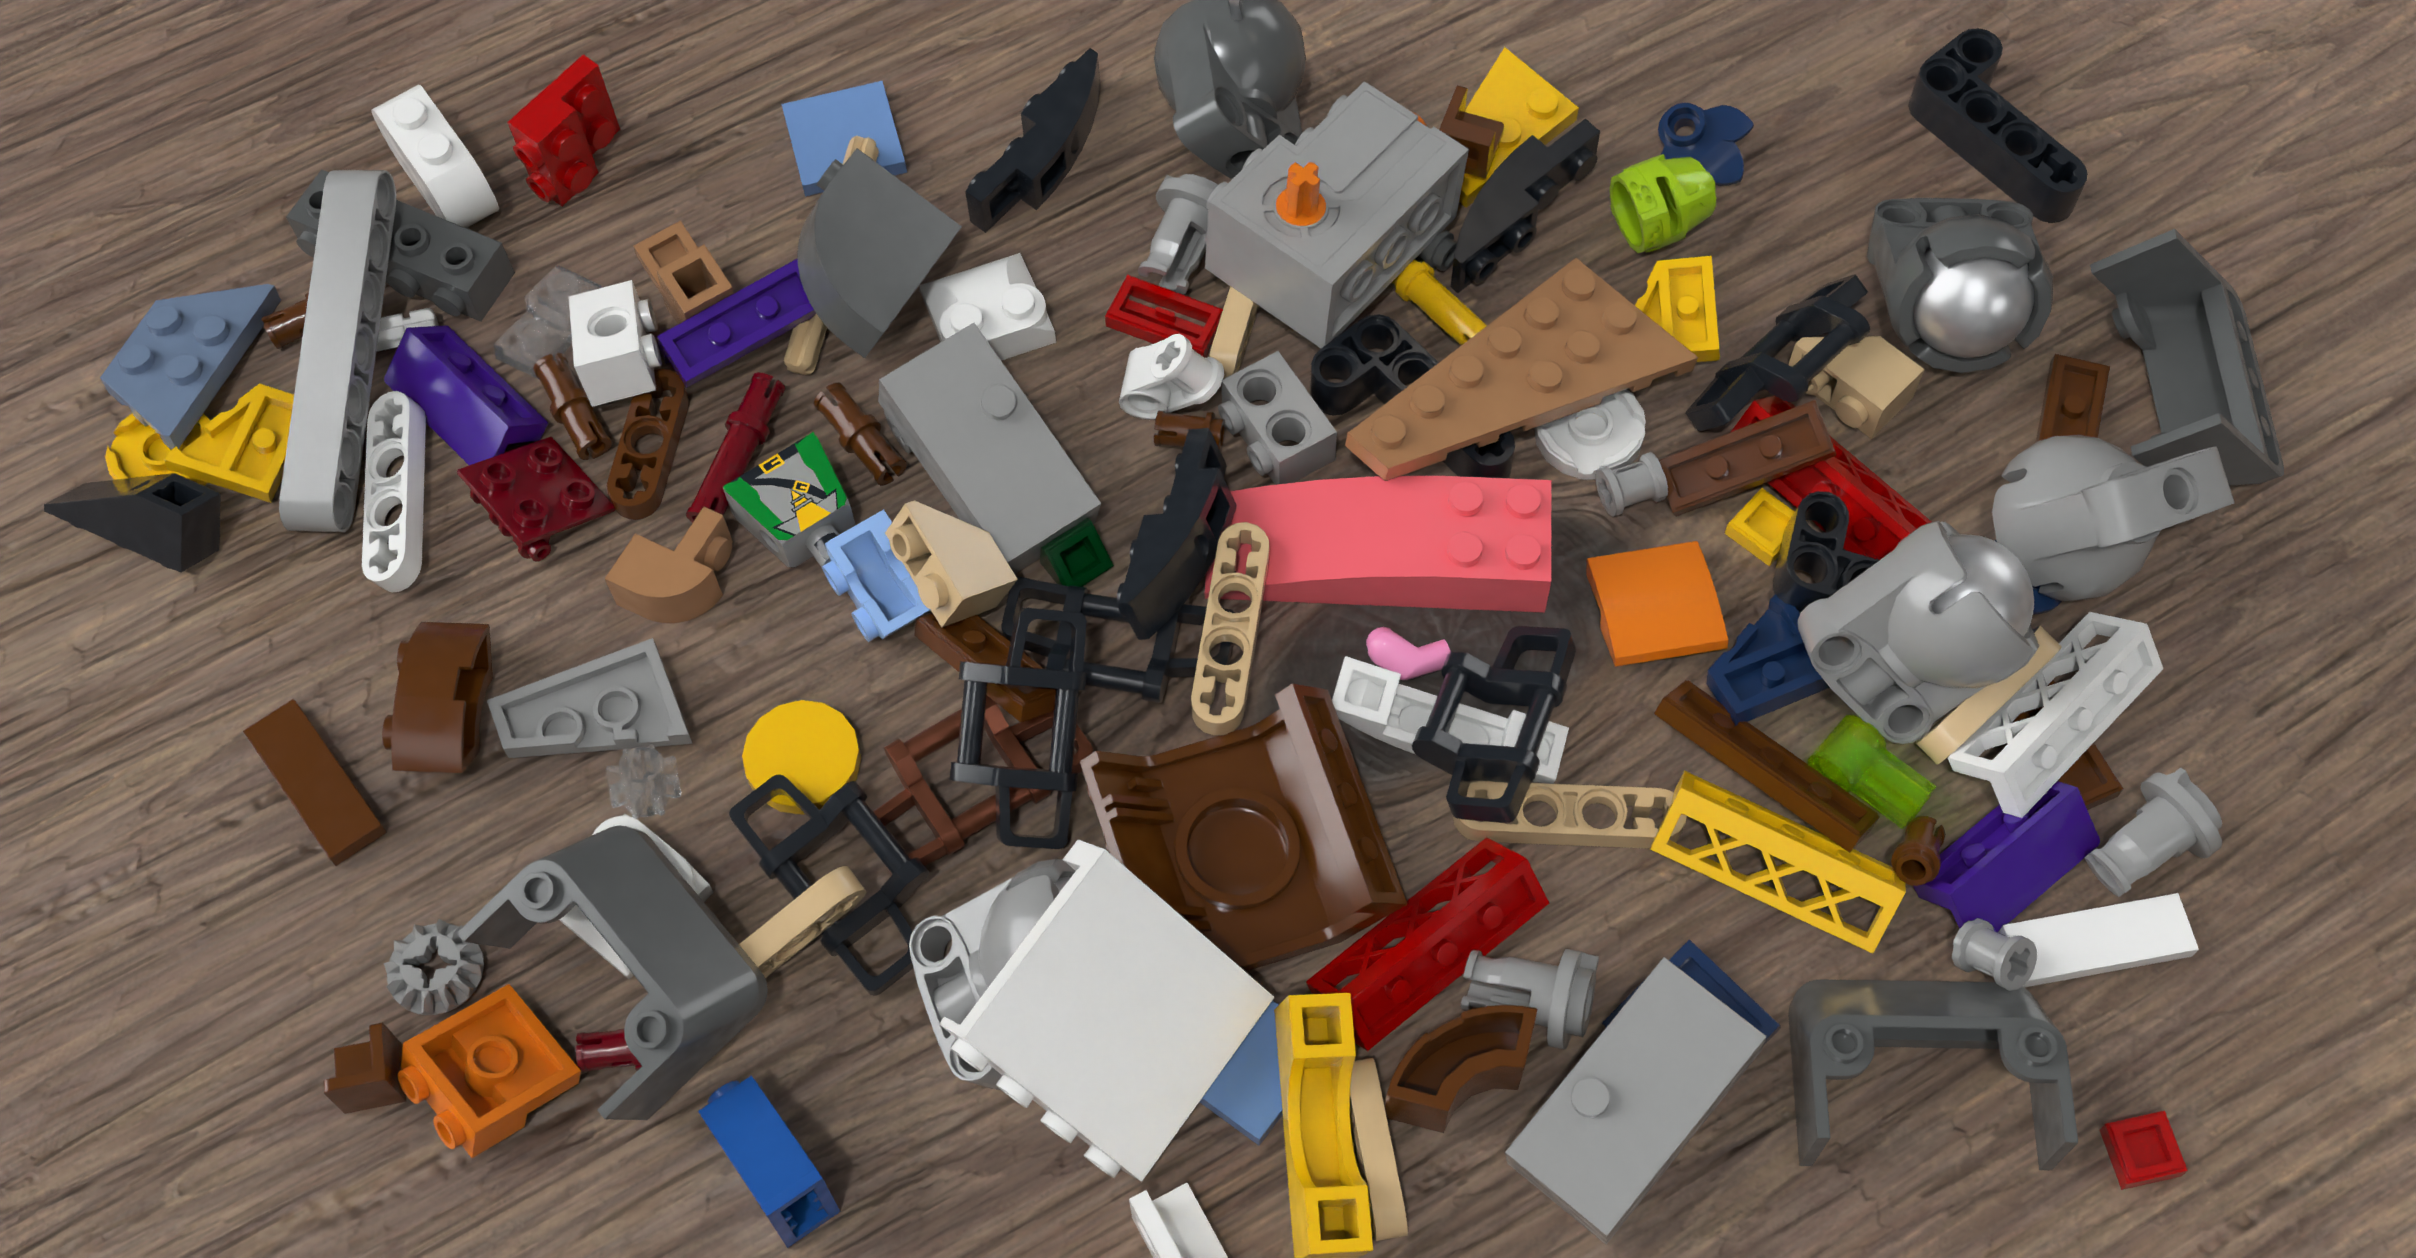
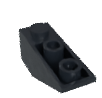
M176 473L84 483L44 504V512L180 573L219 551L221 493Z

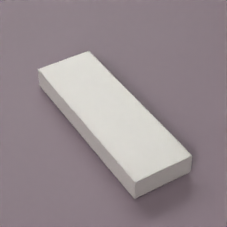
M2179 893L2006 924L1998 932L2010 938L2013 936H2024L2033 941L2036 946L2037 961L2030 979L2022 987L2192 957L2199 950Z

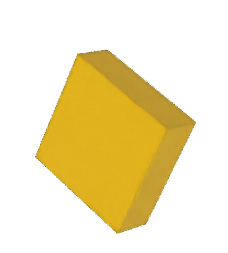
M1761 488L1727 524L1725 534L1770 567L1779 556L1784 530L1795 511Z

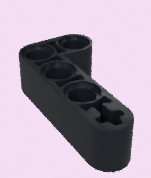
M1980 28L1968 29L1962 32L1928 58L1920 67L1909 100L1910 114L2016 203L2029 208L2033 213V217L2048 223H2057L2067 219L2073 212L2087 181L2088 173L2086 166L2078 157L1990 87L2003 50L1999 38L1990 31Z
M1380 314L1369 315L1352 325L1314 355L1311 363L1310 395L1324 414L1332 416L1343 415L1353 410L1373 394L1383 404H1386L1407 388L1405 384L1413 383L1439 362L1395 320ZM1370 348H1380V349H1383V350H1385V351H1382V352H1374V351H1370V350H1368V349H1370ZM1330 378H1338L1344 381L1339 383H1333L1327 380ZM1510 431L1499 435L1498 441L1480 448L1474 443L1449 452L1446 460H1443V462L1460 477L1510 478L1515 451L1514 437Z
M1823 491L1808 494L1802 499L1784 530L1773 578V591L1779 599L1786 604L1796 607L1800 613L1809 604L1820 599L1829 598L1879 561L1878 559L1843 550L1849 524V512L1845 503L1838 496ZM1806 520L1820 523L1825 528L1826 533L1813 530ZM1795 570H1803L1809 573L1814 578L1815 584L1802 581L1796 575Z

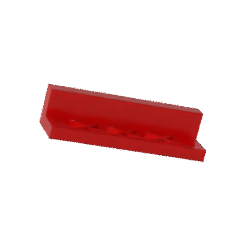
M1776 396L1754 400L1731 432L1795 408V406L1791 402L1788 403ZM1831 436L1830 439L1837 456L1767 482L1796 508L1802 499L1810 493L1823 491L1838 496L1845 503L1849 512V524L1843 548L1846 551L1878 560L1892 552L1902 539L1920 526L1932 522ZM1813 521L1826 533L1825 528L1820 523Z
M1486 837L1408 899L1406 906L1388 915L1309 978L1306 984L1311 993H1350L1354 1040L1357 1045L1369 1051L1459 978L1465 971L1467 960L1472 950L1481 951L1482 956H1486L1550 904L1526 857ZM1489 862L1496 863L1487 873L1473 876ZM1450 901L1442 909L1427 913L1438 903ZM1405 937L1396 946L1382 949L1393 939ZM1359 974L1340 991L1334 988L1347 976Z

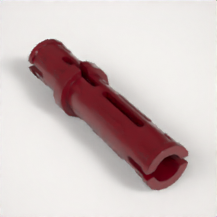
M760 372L754 373L751 378V384L738 410L729 414L725 423L728 431L691 507L688 508L685 514L692 523L703 507L724 516L729 504L723 486L744 474L757 445L765 443L770 433L767 424L780 397L783 396L786 390L785 385L779 380L775 381L772 388L768 387L773 376Z

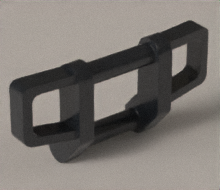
M1854 274L1829 282L1800 303L1788 306L1776 317V326L1741 358L1729 361L1715 373V379L1685 413L1698 431H1703L1727 424L1759 391L1767 390L1768 393L1788 403L1797 401L1808 391V383L1848 345L1859 343L1870 333L1869 323L1861 313L1850 308L1868 293L1857 275ZM1828 332L1793 367L1773 358L1790 341H1799L1802 337H1814Z
M1017 577L1018 580L1009 590L1001 629L1003 636L1011 642L1016 614L1020 610L1022 601L1026 598L1063 604V611L1079 612L1088 617L1129 622L1126 617L1121 615L1117 598L1088 594L1087 587L1064 586ZM1183 604L1173 617L1157 631L1152 658L1146 671L1084 662L1083 672L1087 673L1086 685L1142 694V699L1145 701L1160 703L1167 688L1169 677H1195L1198 658H1174L1180 624L1204 625L1207 607ZM1224 609L1227 612L1235 613L1231 609ZM1060 621L1056 640L1027 631L1024 650L1048 657L1046 669L1069 671L1071 626L1067 622ZM1221 642L1219 653L1212 659L1219 664L1229 665L1233 643Z
M1022 608L1015 617L1006 665L960 661L959 679L964 680L958 757L957 762H951L950 780L995 786L996 835L998 840L1007 846L1062 849L1067 843L1072 792L1076 791L1078 773L1072 772L1079 690H1085L1087 673L1083 672L1087 620L1085 615L1079 612ZM1033 620L1064 621L1071 626L1069 671L1020 667L1028 626ZM988 683L1056 688L1049 770L981 764ZM1009 787L1058 791L1054 829L1050 835L1036 836L1012 833L1010 829Z
M1516 626L1508 632L1492 668L1489 664L1469 653L1450 652L1447 655L1441 670L1444 677L1443 683L1426 726L1420 727L1416 733L1412 750L1421 759L1452 775L1446 800L1453 817L1510 823L1516 819L1530 784L1535 779L1540 766L1537 753L1554 707L1562 703L1567 690L1566 682L1576 652L1570 630L1565 628ZM1527 650L1556 651L1550 672L1516 670L1514 667L1519 656ZM1464 691L1490 704L1529 706L1514 747L1463 743L1462 740L1448 733ZM1471 780L1508 783L1505 793L1498 799L1466 797Z
M774 775L730 809L729 816L739 832L761 858L759 866L770 879L777 878L793 899H796L813 885L797 864L838 833L848 821L852 823L892 873V876L880 888L881 890L842 920L838 919L822 932L823 937L820 940V943L831 956L838 955L870 995L877 996L913 969L909 949L910 937L913 931L899 908L923 883L930 872L918 857L911 859L866 804L867 794L856 781H851L836 791L819 810L785 776ZM785 795L810 820L769 851L748 824V818L775 796ZM890 916L907 943L908 951L880 975L870 976L848 948Z

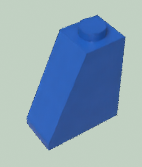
M752 1075L741 1083L739 1081H731L721 1086L709 1097L708 1105L698 1111L787 1248L841 1212L824 1179Z

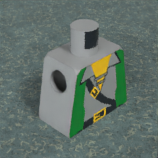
M814 432L723 486L729 507L736 520L787 567H796L813 556L821 567L831 560L825 543L856 525L848 498Z

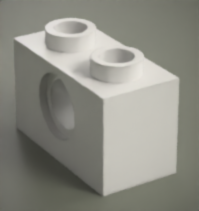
M632 280L569 296L574 368L591 406L655 391L654 367L661 366L662 362L656 339L650 332L658 330L657 321L650 300L640 301Z

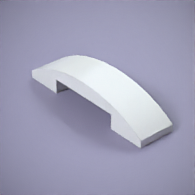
M1345 656L1332 697L1338 718L1378 740L1415 754L1412 750V744L1416 733L1420 727L1426 726L1437 696L1398 684L1401 677L1400 673ZM1459 703L1448 733L1459 738L1463 743L1514 747L1526 714L1513 710L1509 718H1505ZM1549 721L1537 753L1540 766L1533 782L1549 784L1555 782L1569 727Z

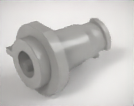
M1184 174L1179 178L1166 175L1156 194V201L1165 214L1152 239L1150 255L1147 261L1141 262L1138 268L1140 276L1148 277L1150 272L1161 274L1163 277L1158 286L1182 295L1186 294L1189 287L1187 280L1199 267L1206 252V243L1204 241L1208 227V210L1206 206L1211 193L1218 184L1194 174Z
M2179 768L2168 775L2157 772L2142 782L2140 789L2147 803L2137 810L2136 817L2112 835L2105 846L2101 849L2096 848L2085 856V860L2092 872L2114 895L2120 897L2128 892L2133 882L2147 876L2171 857H2179L2188 850L2200 858H2209L2221 848L2222 839L2218 831L2223 824L2221 816L2209 798L2191 782L2186 770Z
M1565 949L1559 966L1514 957L1490 958L1482 956L1481 951L1472 950L1463 976L1464 979L1472 981L1467 996L1462 998L1461 1009L1468 1011L1473 1008L1495 1005H1516L1536 1008L1538 1010L1535 1025L1548 1027V1046L1565 1050L1569 1045L1572 1035L1584 1037L1593 1006L1599 956Z

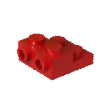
M584 54L507 122L516 143L513 146V150L525 165L529 175L526 178L528 186L541 200L545 202L554 200L562 207L577 193L583 192L590 185L592 179L599 174L593 154L599 149L606 147L612 141L614 135L621 130L599 65Z

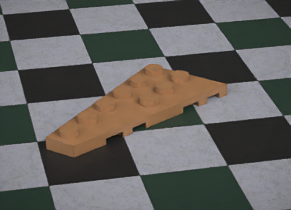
M1575 258L1349 431L1345 446L1384 481H1388L1446 460L1449 452L1474 443L1480 448L1498 441L1500 434L1522 427L1524 431L1599 405L1605 396L1628 388L1632 392L1651 386L1653 379L1674 372L1676 377L1694 370L1698 357L1580 260Z

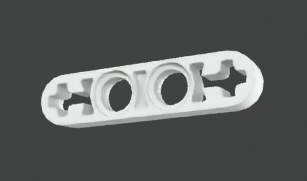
M399 391L388 392L380 396L372 405L367 419L362 569L369 580L391 593L400 592L408 588L418 577L422 565L426 417L425 411L420 405ZM404 456L401 469L395 475L387 478L386 472L390 463L395 458ZM402 503L403 508L399 518L393 524L385 526V517L389 510Z

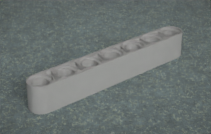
M332 170L326 176L279 498L280 519L288 531L346 532L353 521L396 209L395 183L391 174L386 170Z

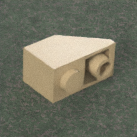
M1881 336L1865 337L1859 343L1848 345L1808 383L1809 388L1806 394L1815 395L1832 408L1842 422L1852 428H1858L1872 439L1913 399L1925 369ZM1802 337L1794 346L1789 366L1793 367L1824 337Z
M915 500L904 504L885 532L893 554L904 564L918 588L923 604L928 609H931L941 628L996 608L1018 580L988 531Z

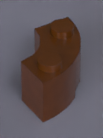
M421 622L410 640L401 641L398 648L397 666L399 676L395 692L393 715H387L384 720L382 729L383 745L386 750H391L392 771L463 773L480 752L482 706L487 688L493 679L489 624Z
M1495 1005L1471 1009L1460 1013L1459 1018L1443 1024L1428 1034L1426 1032L1405 1054L1391 1079L1384 1106L1387 1119L1444 1133L1453 1112L1471 1096L1491 1089L1518 1090L1525 1068L1538 1009L1516 1005Z

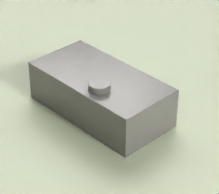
M975 323L970 324L879 379L878 402L958 518L988 531L1014 574L1040 559L1041 547L1086 518L1091 519L1093 525L1096 523L1101 502Z
M1663 957L1506 1150L1507 1164L1607 1245L1759 1055L1766 1036Z

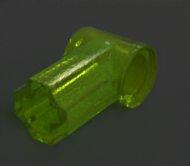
M1855 715L1844 716L1808 758V765L1848 793L1852 791L1901 829H1904L1916 817L1937 788L1925 777L1886 750V742L1880 732L1869 722L1865 723L1860 717Z

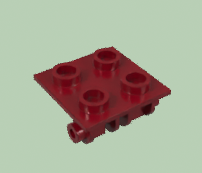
M552 436L457 470L459 477L471 489L470 498L487 510L490 521L494 525L499 526V531L504 536L513 537L512 540L518 546V552L523 558H531L535 562L545 559L551 552V546L548 544L551 535L615 511L610 500Z

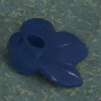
M1679 103L1666 111L1659 122V138L1664 146L1661 155L1664 154L1665 159L1692 157L1698 160L1705 170L1712 175L1715 185L1728 186L1737 184L1743 179L1744 162L1735 142L1744 138L1753 129L1754 124L1742 111L1732 106L1720 105L1703 110L1691 103ZM1684 126L1692 127L1695 130L1688 136H1678L1676 134L1678 129Z

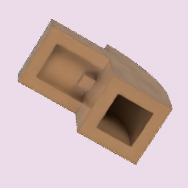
M681 220L633 246L637 258L663 296L666 308L678 324L734 294L733 287L705 244L698 247Z
M703 507L674 551L634 534L605 577V581L616 604L646 619L660 623L685 622L709 611L723 596L714 570L719 571L724 567L732 551L733 541L724 516Z

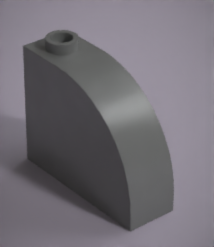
M856 148L844 165L835 159L816 184L824 192L802 227L798 242L797 258L803 289L816 314L836 337L859 355L866 358L962 226Z

